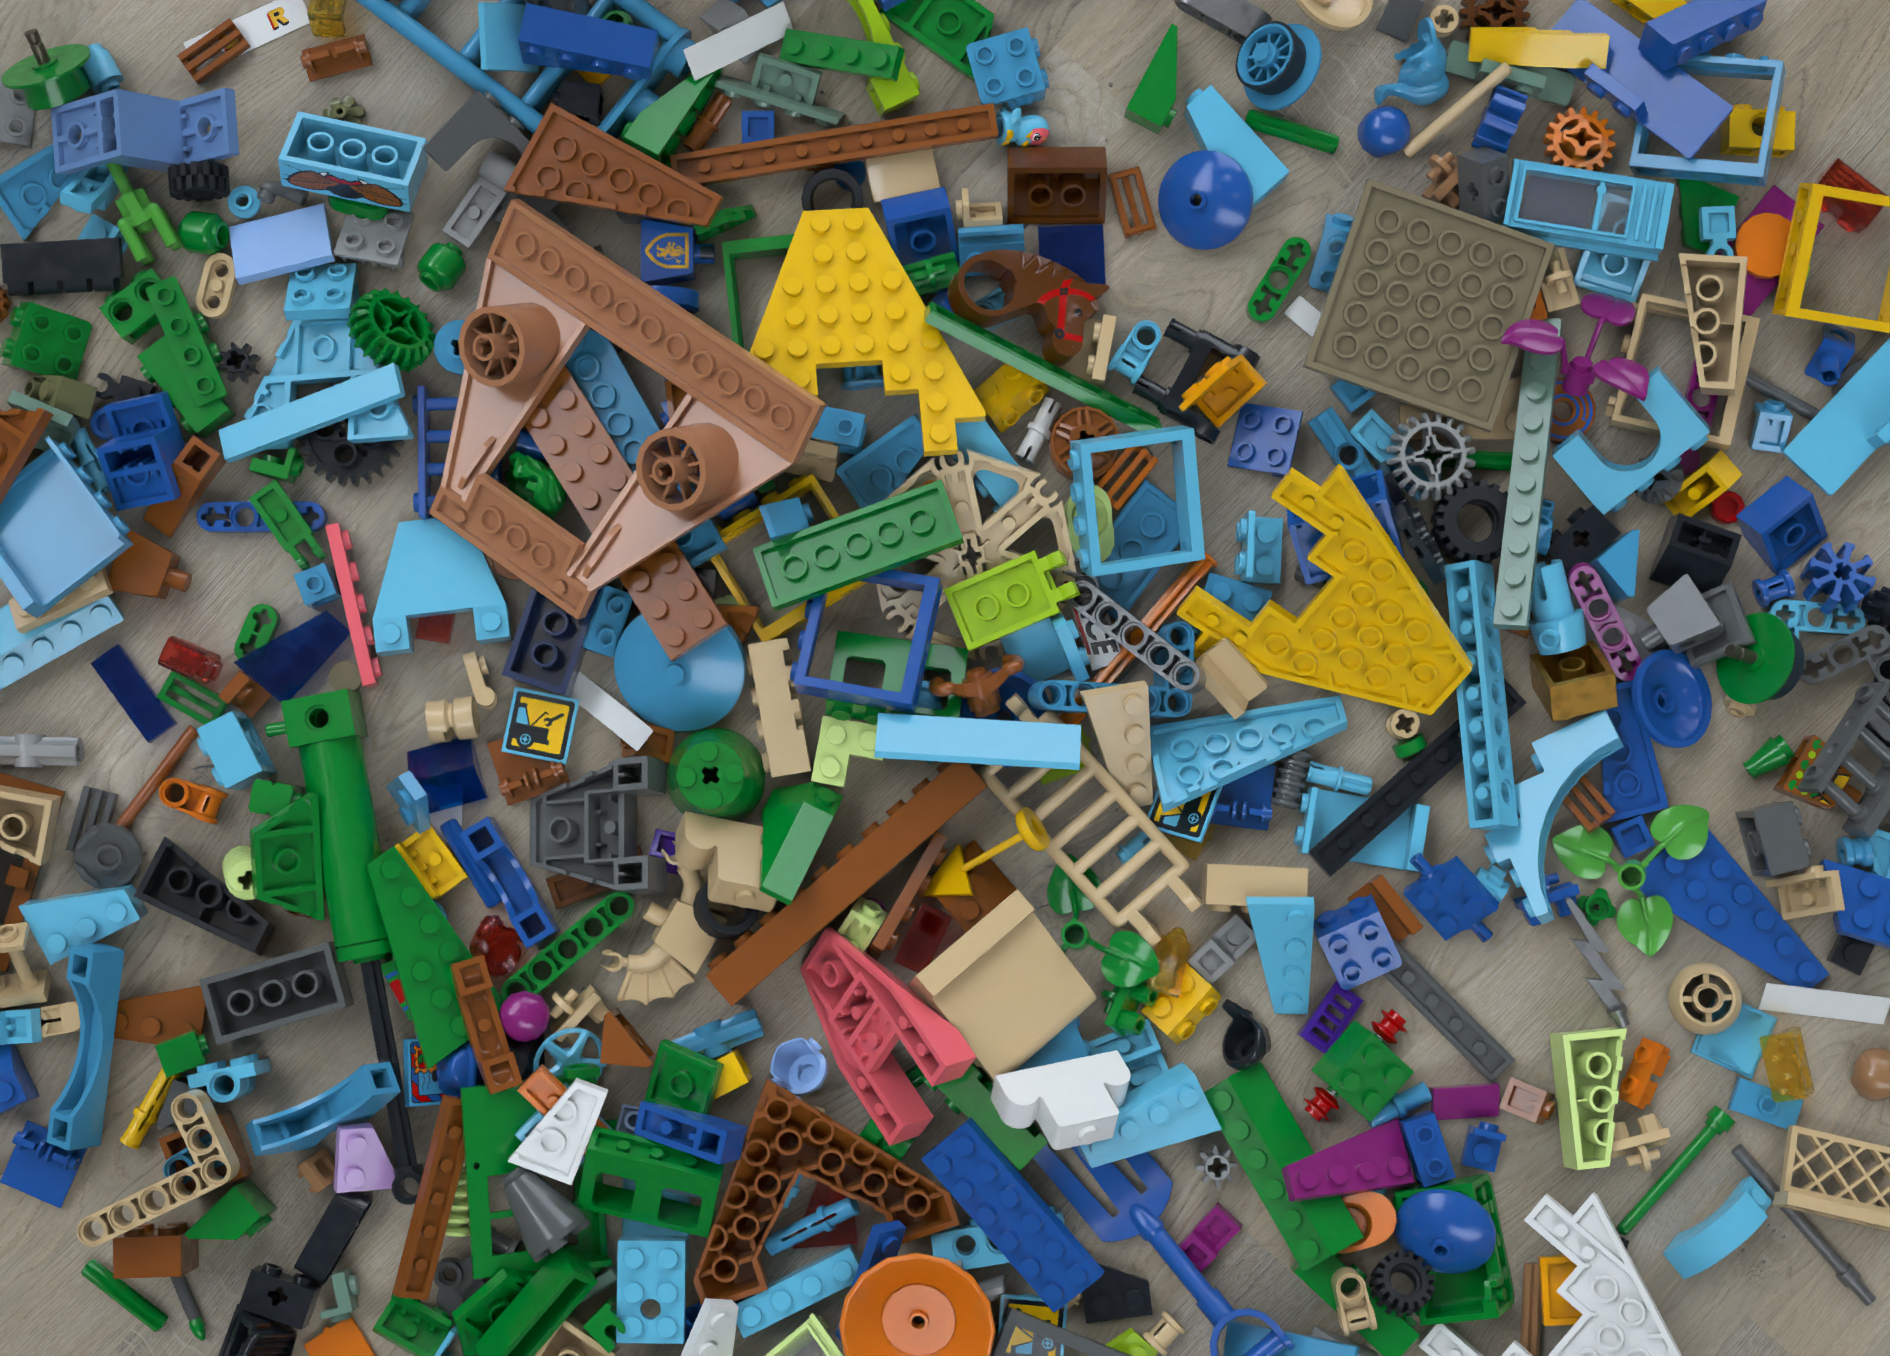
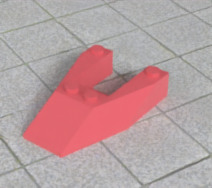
M832 927L825 928L802 964L800 971L837 1066L890 1146L920 1136L934 1116L891 1053L898 1040L902 1041L932 1087L963 1077L976 1059V1055L959 1030L896 975Z

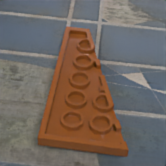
M553 103L549 105L503 189L505 192L705 228H709L724 201L721 195Z

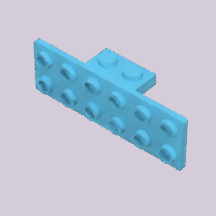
M1890 338L1782 451L1786 458L1828 496L1833 495L1877 448L1886 443L1890 446Z

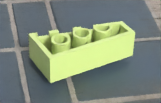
M1607 1027L1549 1034L1563 1164L1566 1168L1584 1170L1610 1167L1615 1129L1613 1117L1615 1104H1618L1619 1091H1617L1619 1070L1622 1071L1623 1057H1621L1623 1040H1626L1627 1028Z

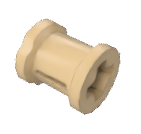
M1407 709L1397 710L1387 717L1386 731L1395 739H1406L1418 732L1420 720L1414 711ZM1398 716L1401 719L1407 718L1410 724L1406 726V731L1396 728V724L1400 722Z
M1164 1310L1161 1314L1162 1319L1150 1332H1145L1142 1335L1163 1356L1167 1354V1347L1179 1334L1184 1335L1186 1332Z

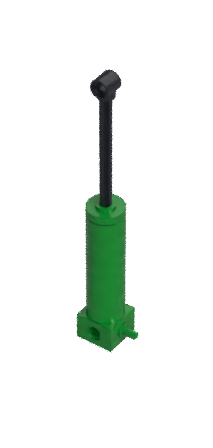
M346 688L281 701L284 721L266 724L265 732L268 737L287 734L289 748L299 750L306 793L315 792L318 794L322 879L334 945L337 948L335 949L337 961L339 963L353 960V965H361L378 1063H391L401 1091L386 1104L398 1168L393 1169L392 1193L398 1202L412 1205L416 1202L418 1193H408L405 1190L404 1182L406 1178H413L420 1187L424 1168L423 1163H417L408 1109L405 1107L404 1087L380 959H385L386 953L392 951L383 929L382 918L365 869L366 864L382 854L361 741L362 738L369 736L361 693ZM327 712L329 720L328 723L325 726H323L322 718L323 715Z

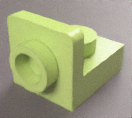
M860 896L838 932L865 951L888 914L875 901L867 900Z

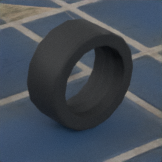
M836 168L823 169L812 175L804 186L801 198L803 211L816 210L813 203L815 190L825 181L835 180L842 182L848 187L852 197L850 209L862 208L864 203L862 189L856 178L847 171Z
M708 881L698 890L693 903L694 917L699 927L709 936L720 940L734 939L744 934L757 921L760 910L745 908L744 916L740 922L734 925L720 924L712 917L708 908Z

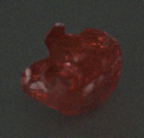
M487 915L484 917V920H481L479 927L476 929L469 944V951L473 957L484 955L489 975L499 977L509 974L518 965L522 954L519 943L523 942L515 928L506 927L499 915Z

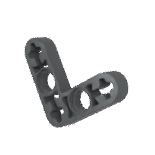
M1870 625L1804 656L1803 670L1806 669L1805 662L1811 660L1814 664L1823 661L1824 659L1820 656L1823 652H1827L1829 662L1835 667V670L1832 672H1828L1827 666L1819 669V677L1814 679L1811 675L1804 676L1802 672L1800 679L1807 684L1820 683L1867 660L1878 682H1886L1890 685V679L1884 678L1879 671L1881 663L1890 660V635L1880 625ZM1873 630L1876 635L1881 633L1884 636V639L1880 641L1881 647L1875 649L1873 645H1869L1862 650L1867 655L1860 658L1858 649L1851 642V639L1858 637V642L1861 643L1868 639L1867 633ZM1840 645L1850 647L1853 651L1852 660L1847 664L1837 663L1833 658V651L1836 647ZM1887 691L1885 696L1890 703V692Z

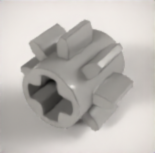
M1214 1144L1211 1147V1153L1206 1155L1202 1151L1199 1152L1203 1161L1202 1164L1195 1165V1169L1205 1172L1201 1179L1204 1184L1211 1178L1214 1180L1216 1187L1220 1188V1180L1226 1178L1229 1181H1233L1229 1172L1230 1168L1237 1167V1163L1233 1161L1228 1162L1227 1158L1231 1153L1229 1149L1224 1150L1220 1154ZM1214 1158H1218L1224 1164V1167L1219 1168V1174H1214L1208 1168V1165L1213 1164Z

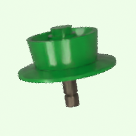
M31 29L24 34L30 44L33 55L14 64L1 78L4 87L23 90L28 108L32 110L54 108L78 98L89 89L90 83L81 66L89 60L91 51L88 46L82 44L62 45L46 50L38 30Z

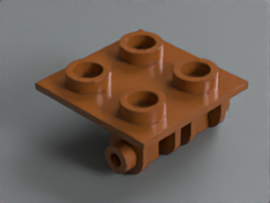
M504 738L487 743L500 781L498 784L502 796H505L508 806L538 796L564 783H570L566 768L562 762L556 763L555 761L551 762L502 752Z

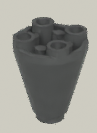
M518 1166L501 1179L505 1185L503 1189L527 1252L535 1263L539 1262L549 1253L553 1254L568 1242L567 1239L570 1236L578 1234L591 1224L578 1207L536 1172Z

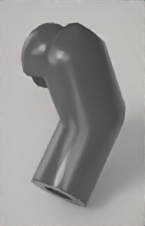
M264 181L258 186L260 190L257 193V198L267 204L274 203L275 196L277 195L303 206L308 197V191L282 186L281 181Z

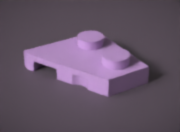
M371 1123L337 1125L333 1187L336 1193L392 1189L394 1181L393 1167Z

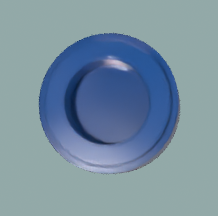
M104 408L98 409L91 417V430L98 438L109 441L114 438Z

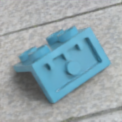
M1249 510L1243 518H1240V522L1236 524V542H1241V551H1239L1238 555H1235L1234 574L1240 575V582L1279 585L1281 578L1283 518L1255 517L1256 511Z

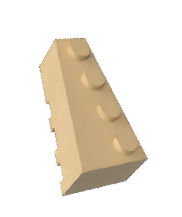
M1679 253L1701 394L1735 396L1748 257Z
M788 638L748 644L749 655H746L747 670L749 675L753 674L755 687L751 688L754 707H759L761 720L756 721L759 740L765 739L767 752L762 753L765 773L771 772L772 778L812 772L800 694L796 691L793 684L794 681H790L791 667L794 662L791 642Z

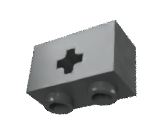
M1485 146L1457 154L1459 210L1494 223L1504 220L1509 194V156Z

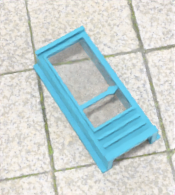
M1513 159L1512 177L1502 226L1555 244L1554 246L1653 262L1658 261L1659 254L1664 248L1675 184Z

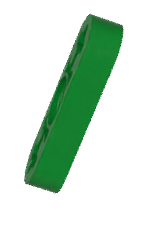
M1292 237L1283 244L1246 306L1247 315L1254 323L1265 324L1274 317L1311 256V247L1305 239ZM1297 245L1302 248L1300 254L1304 258L1297 257L1289 268L1285 266L1291 254L1287 248L1294 249ZM1274 272L1285 274L1288 279L1287 286L1283 289L1272 287L1269 281L1270 275ZM1264 288L1270 295L1280 299L1276 301L1272 297L1267 305V310L1270 313L1263 312L1260 316L1255 313L1257 307L1253 303L1260 304L1267 294L1261 291Z

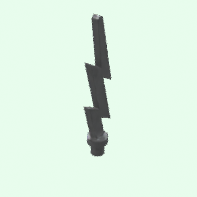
M1566 897L1564 901L1586 940L1570 939L1601 979L1584 978L1607 1006L1606 1012L1609 1018L1614 1019L1617 1027H1626L1630 1024L1626 1015L1628 1009L1625 1003H1620L1610 990L1626 989L1597 953V951L1609 953L1610 951L1570 897Z

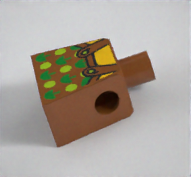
M1816 735L1804 736L1794 753L1795 757L1790 760V764L1786 766L1773 790L1822 810L1832 809L1836 802L1824 791L1822 793H1808L1797 789L1803 779L1805 770L1813 764L1826 743ZM1840 765L1831 780L1858 803L1862 792L1848 784L1853 775Z

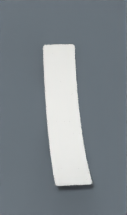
M579 671L570 698L580 700V706L638 751L652 734L653 730Z

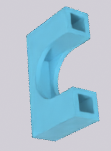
M1659 366L1649 372V383L1645 401L1643 402L1637 398L1654 418L1660 430L1659 442L1650 456L1641 462L1630 465L1613 463L1598 452L1580 429H1577L1553 448V458L1603 515L1610 510L1612 513L1620 510L1628 502L1626 497L1635 490L1640 493L1647 489L1655 481L1653 476L1662 469L1665 472L1671 470L1682 460L1680 455L1689 448L1695 451L1709 439L1706 436L1710 433V427Z

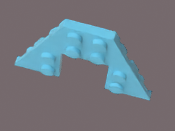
M349 318L293 320L287 331L286 340L280 345L275 354L278 359L269 376H264L254 395V403L251 408L247 409L244 418L248 419L295 401L297 385L347 381L379 369L382 365L379 363L373 365V360L369 356L363 357L364 351L361 348L354 347L356 340L348 336L350 328L346 325ZM398 400L348 418L347 440L353 444L414 439V435ZM294 439L266 450L294 448Z

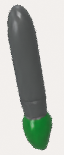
M185 1275L182 1277H171L183 1310L189 1320L190 1330L197 1339L205 1340V1322L200 1316L198 1307H196V1302Z

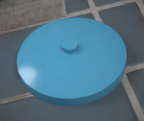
M640 613L626 627L618 641L614 657V670L620 692L629 706L638 715L659 727L673 731H694L715 724L733 708L745 685L747 663L742 643L730 625L673 662L669 659L645 618Z

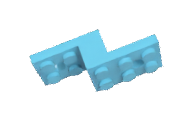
M623 1178V1188L635 1191V1182L631 1179ZM663 1190L662 1194L666 1199L691 1204V1197ZM625 1218L622 1219V1236L618 1240L617 1316L624 1323L626 1332L622 1334L616 1327V1343H685L686 1273L690 1268L689 1233ZM645 1300H656L660 1304V1314L656 1317L646 1316L642 1311V1304Z

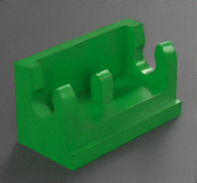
M616 1293L595 1311L583 1326L608 1354L617 1344L616 1327L622 1334L626 1332L624 1323L617 1316Z

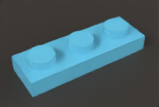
M1371 409L1349 433L1355 442L1379 464L1390 458H1395V455L1386 452V448L1392 445L1397 446L1390 440V436L1393 433H1397ZM1407 444L1405 455L1416 452ZM1408 465L1416 477L1429 482V478H1426L1422 468ZM1390 466L1392 471L1397 469L1396 466ZM1400 475L1396 477L1398 482L1403 480ZM1407 484L1403 489L1408 493L1411 486ZM1417 490L1416 494L1412 497L1416 502L1420 500V490Z

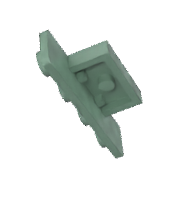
M1453 40L1447 53L1445 73L1480 83L1502 63L1485 58L1482 62L1468 61L1469 44ZM1509 65L1513 72L1499 83V85L1527 95L1528 98L1567 107L1571 99L1576 77L1573 74L1549 67Z
M764 53L758 55L751 83L721 75L716 79L714 85L722 89V93L727 96L740 98L743 95L752 98L753 103L766 108H770L772 105L784 108L783 112L790 116L802 117L806 115L815 118V123L826 127H833L834 124L839 125L845 115L844 112L815 104L823 72Z

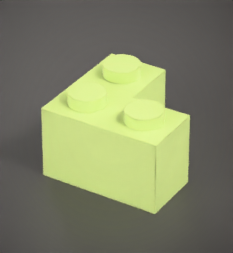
M823 716L811 782L845 788L851 756L883 761L884 758H875L877 725L850 720L841 721L833 717Z

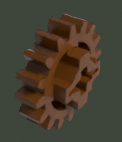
M1461 0L1460 2L1465 8L1459 10L1458 16L1465 20L1461 22L1459 29H1468L1469 33L1465 38L1466 41H1469L1471 27H1478L1477 25L1479 27H1509L1510 24H1513L1512 27H1527L1522 22H1526L1530 18V13L1523 12L1529 4L1528 0H1487L1485 4H1478V6H1474L1478 0ZM1490 10L1494 11L1496 17H1499L1498 20L1493 19V14L1489 13Z

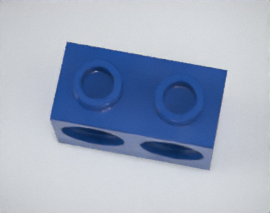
M1425 1110L1398 1119L1417 1183L1426 1188L1456 1178L1435 1113Z

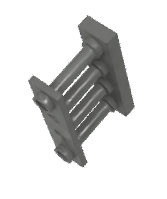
M1865 682L1857 690L1854 701L1813 764L1805 770L1803 779L1797 787L1801 792L1822 793L1824 791L1848 813V819L1842 829L1850 836L1872 837L1890 809V749L1865 727L1874 712L1890 725V707L1882 700L1890 688V685L1886 682ZM1857 738L1883 760L1882 766L1875 777L1848 753ZM1840 765L1865 786V792L1858 803L1831 780Z

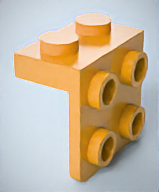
M1242 354L1234 359L1227 356L1221 362L1219 361L1204 374L1208 379L1203 378L1199 383L1193 384L1181 395L1185 401L1178 408L1184 412L1197 404L1212 423L1219 428L1268 383Z

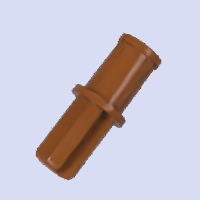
M720 92L716 93L703 114L696 116L698 121L682 142L683 146L691 152L702 150L711 135L719 131L717 126L732 105V100L727 95Z

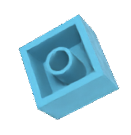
M230 711L196 729L200 736L197 739L198 746L206 757L210 756L215 766L211 771L220 786L224 785L226 789L244 790L252 786L256 779L264 780L277 773L251 718L245 713Z

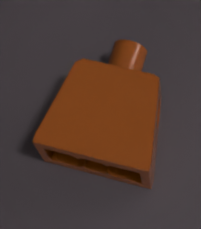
M130 530L127 533V536L134 545L114 559L108 576L113 591L165 600L170 588L182 592L188 590L192 574L177 569L181 556L137 532Z

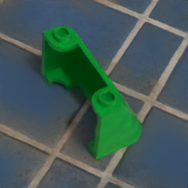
M1488 1174L1472 1175L1447 1180L1426 1188L1420 1185L1396 1191L1393 1198V1207L1396 1210V1214L1402 1203L1412 1195L1426 1190L1444 1189L1462 1193L1477 1201L1489 1213L1496 1228V1243L1493 1253L1480 1267L1458 1274L1439 1273L1432 1270L1428 1273V1275L1435 1276V1281L1432 1284L1435 1286V1291L1427 1304L1418 1313L1415 1312L1416 1316L1420 1318L1421 1326L1499 1318L1514 1304V1288L1490 1176Z

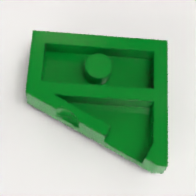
M1677 179L1676 182L1680 192V205L1678 206L1679 218L1682 221V246L1705 255L1706 251L1710 248V242H1700L1698 210L1701 207L1734 206L1735 208L1740 196L1703 181Z

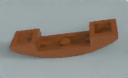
M484 955L451 964L453 984L466 1033L489 1095L523 1084L514 1053L510 1052L491 991L493 984Z

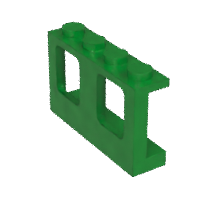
M838 630L829 680L843 682L845 666L848 660L879 663L885 666L882 689L901 693L912 641ZM931 643L925 670L949 673L951 682L962 684L961 680L965 678L968 649ZM949 695L945 709L937 710L916 707L915 714L826 698L825 715L832 716L841 721L850 719L863 720L871 725H877L878 713L959 718L962 697Z
M594 1126L586 1149L577 1207L708 1238L716 1213L715 1206L725 1164L719 1165L644 1137ZM606 1173L631 1179L636 1184L635 1191L596 1182L597 1174ZM670 1188L696 1194L702 1199L701 1207L662 1198L663 1189Z

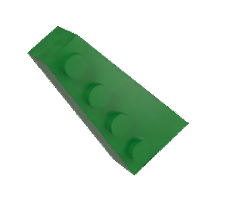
M974 1063L970 1065L963 1077L933 1087L924 1075L921 1077L925 1084L934 1092L939 1088L947 1096L944 1102L957 1115L963 1112L968 1119L971 1117L1003 1155L1019 1170L1048 1143L1042 1131L1034 1123L1024 1129H1016L1002 1121L991 1101L992 1081Z

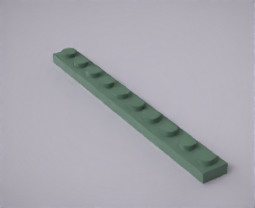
M1562 318L1541 320L1554 325L1558 329L1557 337H1562ZM1527 350L1524 352L1493 617L1494 629L1527 631L1529 629L1560 352L1554 355H1541Z

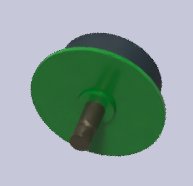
M1763 612L1752 613L1746 617L1756 644L1746 648L1729 644L1725 649L1726 656L1716 660L1717 677L1722 689L1731 699L1743 704H1758L1766 700H1775L1785 696L1799 681L1804 667L1802 644L1790 632L1788 626L1780 618L1772 614Z

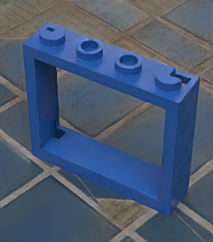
M888 570L861 580L863 582L923 592L901 693L809 676L828 593L808 599L805 608V618L808 619L806 631H800L797 648L801 652L798 662H793L790 672V681H794L793 684L797 693L915 714L943 590L940 578Z

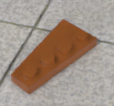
M938 831L935 832L867 952L876 961H878L884 949L891 952L900 936L895 929L901 920L905 923L908 922L916 908V905L911 903L917 892L922 895L924 894L933 878L927 875L933 864L938 867L940 866L949 850L943 847L948 837Z

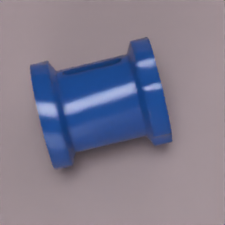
M1785 569L1778 571V575L1762 581L1760 579L1752 581L1753 594L1757 603L1762 608L1769 606L1771 601L1785 596L1792 598L1796 595L1794 582Z

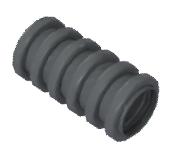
M1302 749L1280 760L1283 766L1278 768V772L1281 773L1280 778H1276L1278 787H1274L1273 792L1276 795L1275 798H1271V802L1274 805L1294 810L1300 808L1298 799H1302L1300 790L1305 788V784L1302 782L1303 778H1307L1305 769L1310 766L1307 763L1308 758H1312V754L1309 753L1310 751Z

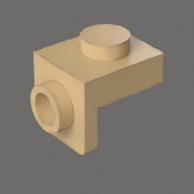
M961 188L962 200H956V219L963 220V227L1003 225L1001 202L969 203L968 188Z

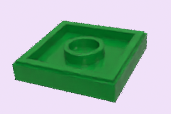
M664 1039L659 1044L644 1101L710 1115L724 1064Z

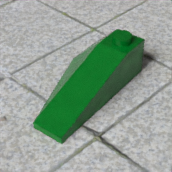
M816 782L773 789L761 813L763 832L760 842L762 844V858L760 860L759 891L790 906L844 796Z

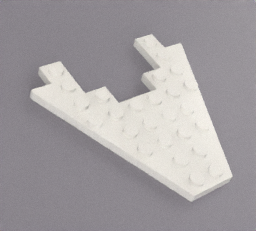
M1593 1192L1573 1216L1546 1193L1524 1221L1577 1265L1556 1292L1583 1314L1548 1356H1682L1598 1195ZM1447 1323L1436 1324L1418 1345L1429 1356H1483ZM1514 1340L1501 1356L1533 1355Z

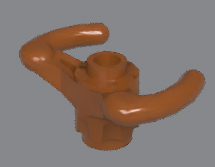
M1005 654L1002 657V668L995 673L993 671H986L985 667L973 668L966 672V677L961 680L962 684L945 682L942 677L937 676L929 683L928 689L932 695L938 697L955 695L966 698L971 712L974 711L975 717L987 716L1001 709L999 703L1002 700L998 688L1010 675L1021 672L1025 666V661L1020 655Z

